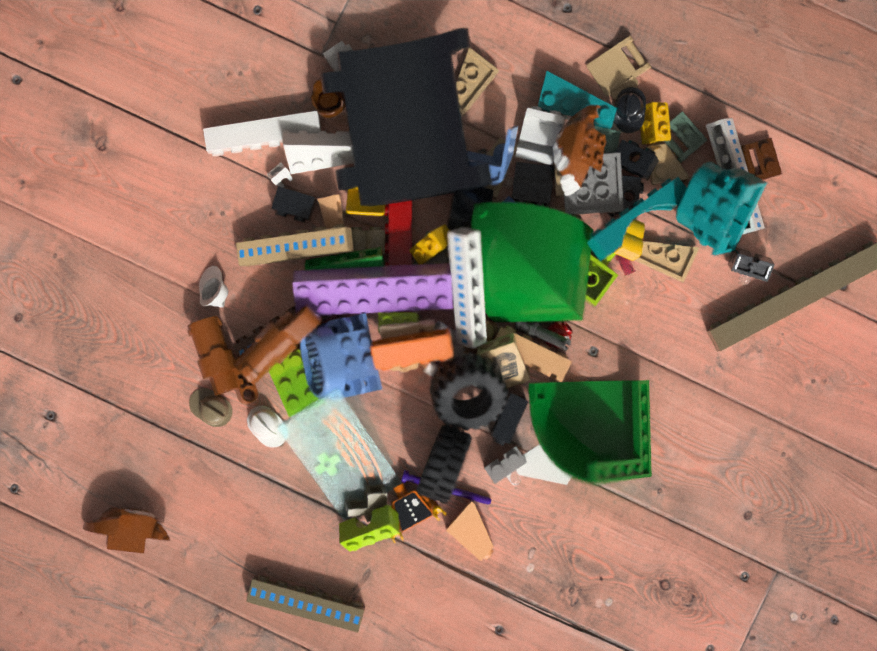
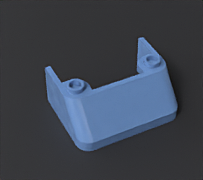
M518 126L508 129L506 143L497 145L493 156L467 151L469 167L490 164L493 183L491 185H498L505 178L513 157Z

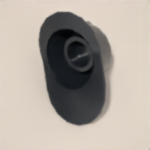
M627 87L617 95L615 103L617 109L614 120L617 128L622 132L634 133L643 125L646 97L640 89Z

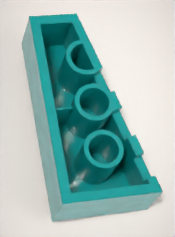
M546 71L537 107L542 108V111L548 113L550 111L560 112L561 116H565V119L569 120L583 108L589 105H599L600 108L597 109L599 117L593 119L594 126L611 129L616 107Z

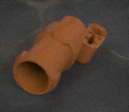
M304 305L294 315L288 310L275 323L271 321L254 338L255 342L233 362V365L249 382L255 385L277 362L279 364L282 363L297 348L296 344L301 342L319 324L321 318L308 305Z
M218 316L208 317L189 324L187 332L189 337L192 336L199 357L197 363L202 378L210 379L215 396L235 390L237 398L242 404L254 402L258 397L256 385L249 382L246 378L243 380L238 379V375L241 373L233 365L235 359L232 350H228L221 329L223 325ZM248 383L249 386H245L244 388L241 389V386H242V385H245V384ZM245 390L251 392V400H247L244 397Z

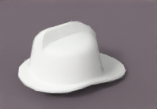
M217 266L207 268L200 278L199 292L200 304L202 306L210 305L221 308L225 306V299L229 291L222 281L221 270Z
M262 405L250 411L247 417L248 428L261 443L268 447H278L285 442L288 435L287 426L271 408Z

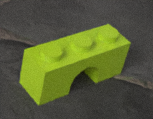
M389 505L373 510L371 522L367 526L357 518L339 523V543L349 551H356L361 547L372 545L375 542L399 534L398 513Z

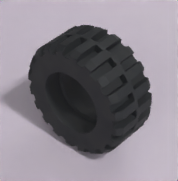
M470 354L463 355L464 357L459 358L457 356L452 361L445 362L443 368L439 367L435 372L436 376H433L431 380L432 385L430 386L431 398L439 419L443 420V423L447 426L451 425L452 428L458 430L462 428L463 431H469L471 428L477 430L483 425L484 427L488 426L490 421H495L499 417L498 414L503 412L505 409L504 405L507 404L508 390L498 366L487 357L482 359L481 355L474 354V356H470ZM481 385L484 387L482 392L472 399L458 400L453 398L460 389L466 386Z
M441 426L417 487V492L420 495L441 503H448L470 449L473 437L469 433L454 429L451 426Z

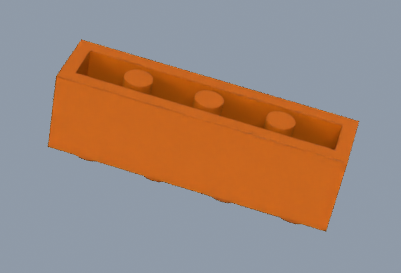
M450 328L373 340L371 352L375 369L388 370L394 366L407 367L412 363L426 364L431 362V360H448L450 357H453L454 347Z

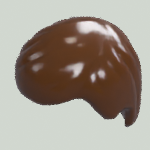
M321 77L314 82L311 101L317 113L323 118H332L339 115L345 108L343 92L337 91L323 94Z

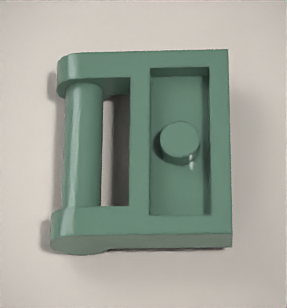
M682 111L670 121V129L688 150L683 152L672 138L670 141L664 142L677 155L678 161L682 163L705 143L707 139Z

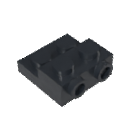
M516 162L512 199L515 203H534V205L543 207L549 205L554 167Z

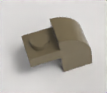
M383 484L364 486V499L345 501L347 515L355 518L364 515L366 521L371 522L372 511L387 506V491Z

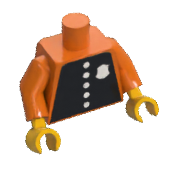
M403 483L393 488L398 498L391 502L392 505L390 507L399 516V534L391 537L394 543H396L394 540L396 536H400L401 540H404L401 532L408 530L429 517L434 516L437 520H440L438 518V513L440 512L446 516V512L437 501L420 495L416 489L408 492Z

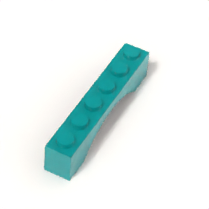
M676 177L674 180L667 179L661 184L662 188L660 190H657V188L653 189L647 194L648 198L646 200H643V198L639 199L633 204L634 208L632 210H629V208L625 209L619 214L620 218L618 220L611 219L605 224L606 228L601 231L599 228L590 235L592 238L587 244L600 261L622 246L626 230L634 218L650 211H671L679 205L686 190V186L679 177Z

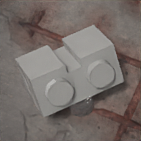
M514 447L503 455V460L499 462L496 459L484 467L494 484L507 477L512 485H518L521 482V477L516 470L527 462L518 448Z

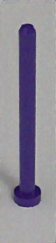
M404 469L401 483L408 481L419 484L421 477L409 474V471ZM456 487L452 493L453 495L487 505L491 504L492 500L490 497Z

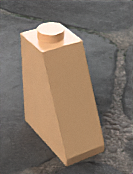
M470 500L448 525L446 531L480 561L483 558L487 560L494 552L492 550L494 546L475 503Z

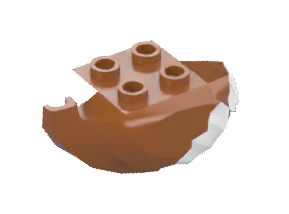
M589 105L577 112L557 134L553 146V161L563 175L560 182L565 196L573 194L581 188L589 167L601 172L606 136L595 130L593 119L599 117L597 109L600 108L599 105Z
M109 508L97 520L85 522L82 528L88 532L108 535L107 549L144 554L146 539L170 541L167 531L158 518L149 511L140 509Z

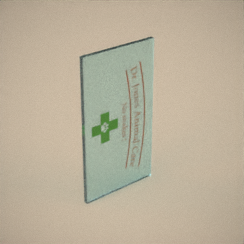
M338 388L276 426L343 520L350 517L345 509V501L364 499V486L383 484L388 493L395 486L401 484V480Z

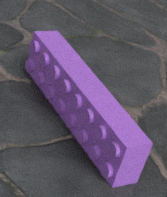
M451 263L294 271L293 289L296 312L304 305H308L317 315L453 309Z

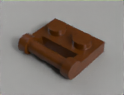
M772 138L741 146L749 173L762 180L782 175ZM749 150H754L760 175H756Z

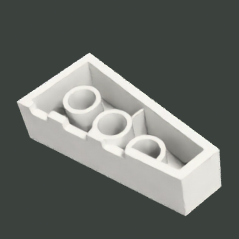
M282 130L284 149L291 174L354 163L349 132L337 131L335 134H328L326 131H319L318 133L299 131V133H289V130Z

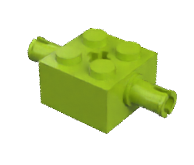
M615 253L610 254L602 261L592 255L590 256L588 277L592 275L594 283H587L585 301L593 307L598 304L618 276L617 273L608 267V264L616 255Z

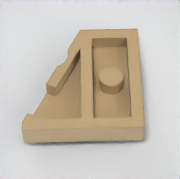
M667 144L646 147L653 150L659 160L650 176L652 185L662 184L669 178L674 180L676 177H679L681 181L689 179V175Z

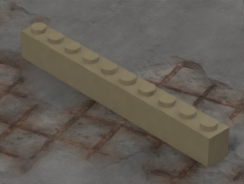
M873 241L862 245V250L857 252L855 249L845 254L846 258L841 261L839 258L828 263L830 267L824 270L822 267L811 272V277L806 279L803 276L795 280V285L789 288L786 285L778 289V294L774 296L769 294L761 298V303L757 305L752 303L744 307L745 311L740 314L737 312L727 316L728 320L723 323L721 321L710 325L711 329L707 333L717 351H722L877 269V242L873 243Z

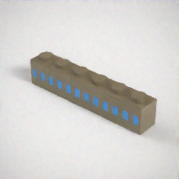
M258 575V577L252 579L246 600L248 603L357 633L359 631L365 607L360 602L352 600L350 603L345 602L342 597L335 595L332 598L324 596V592L317 590L309 592L306 591L305 587L295 585V587L287 586L288 583L281 580L276 582L269 581V577Z

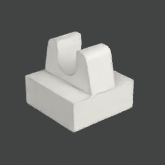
M281 162L267 174L275 185L284 188L281 182L282 179L287 178L290 182L292 181L290 172Z

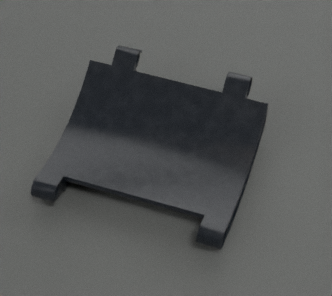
M458 28L434 36L394 45L337 52L340 71L322 73L321 82L323 94L337 91L344 94L355 166L335 170L338 190L358 187L361 206H378L441 196L493 184L490 164L469 167L452 59V55L457 54V51L471 48L468 28Z

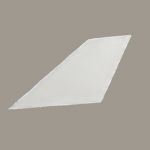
M540 444L522 455L527 463L512 472V474L565 485L571 479V477L559 470L549 460Z

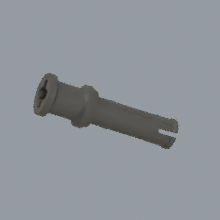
M538 321L516 322V330L528 333L531 338L538 337L565 351L569 348L565 345H571V339L542 327Z

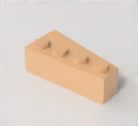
M507 325L505 328L500 327L495 339L514 333L517 348L524 365L558 382L563 381L572 363L571 360L567 359V355L559 351L554 353L550 351L551 347L541 342L538 345L532 342L533 338L525 334L521 337L515 334V329Z

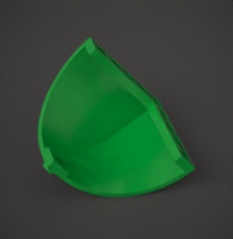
M510 202L474 204L471 229L479 231L484 307L489 318L493 322L583 320L591 248L587 242L592 238L590 235L593 233V229L572 215L543 206Z
M649 380L529 383L530 416L535 435L544 453L559 470L573 479L589 484L652 477Z

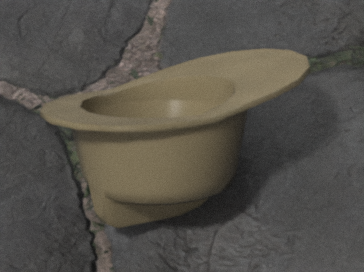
M208 388L198 389L191 395L189 407L196 417L213 427L224 426L230 421L232 407L225 398L220 395L215 396L214 391Z

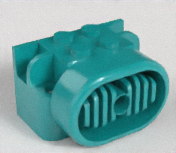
M706 162L697 169L690 179L678 205L676 220L679 224L693 231L694 236L702 246L708 245L713 248L712 255L716 256L735 250L767 182L741 168L725 170L713 162Z

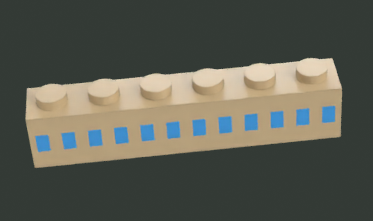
M344 224L333 225V229L326 230V227L314 228L315 232L298 230L296 231L297 234L290 235V232L279 233V237L272 238V235L260 236V240H254L253 237L244 238L243 242L236 243L239 266H253L353 252L351 228L345 227Z

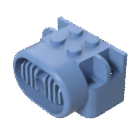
M366 313L319 324L300 342V352L307 384L317 398L329 397L331 399H340L382 390L378 369H375L371 352L372 339Z

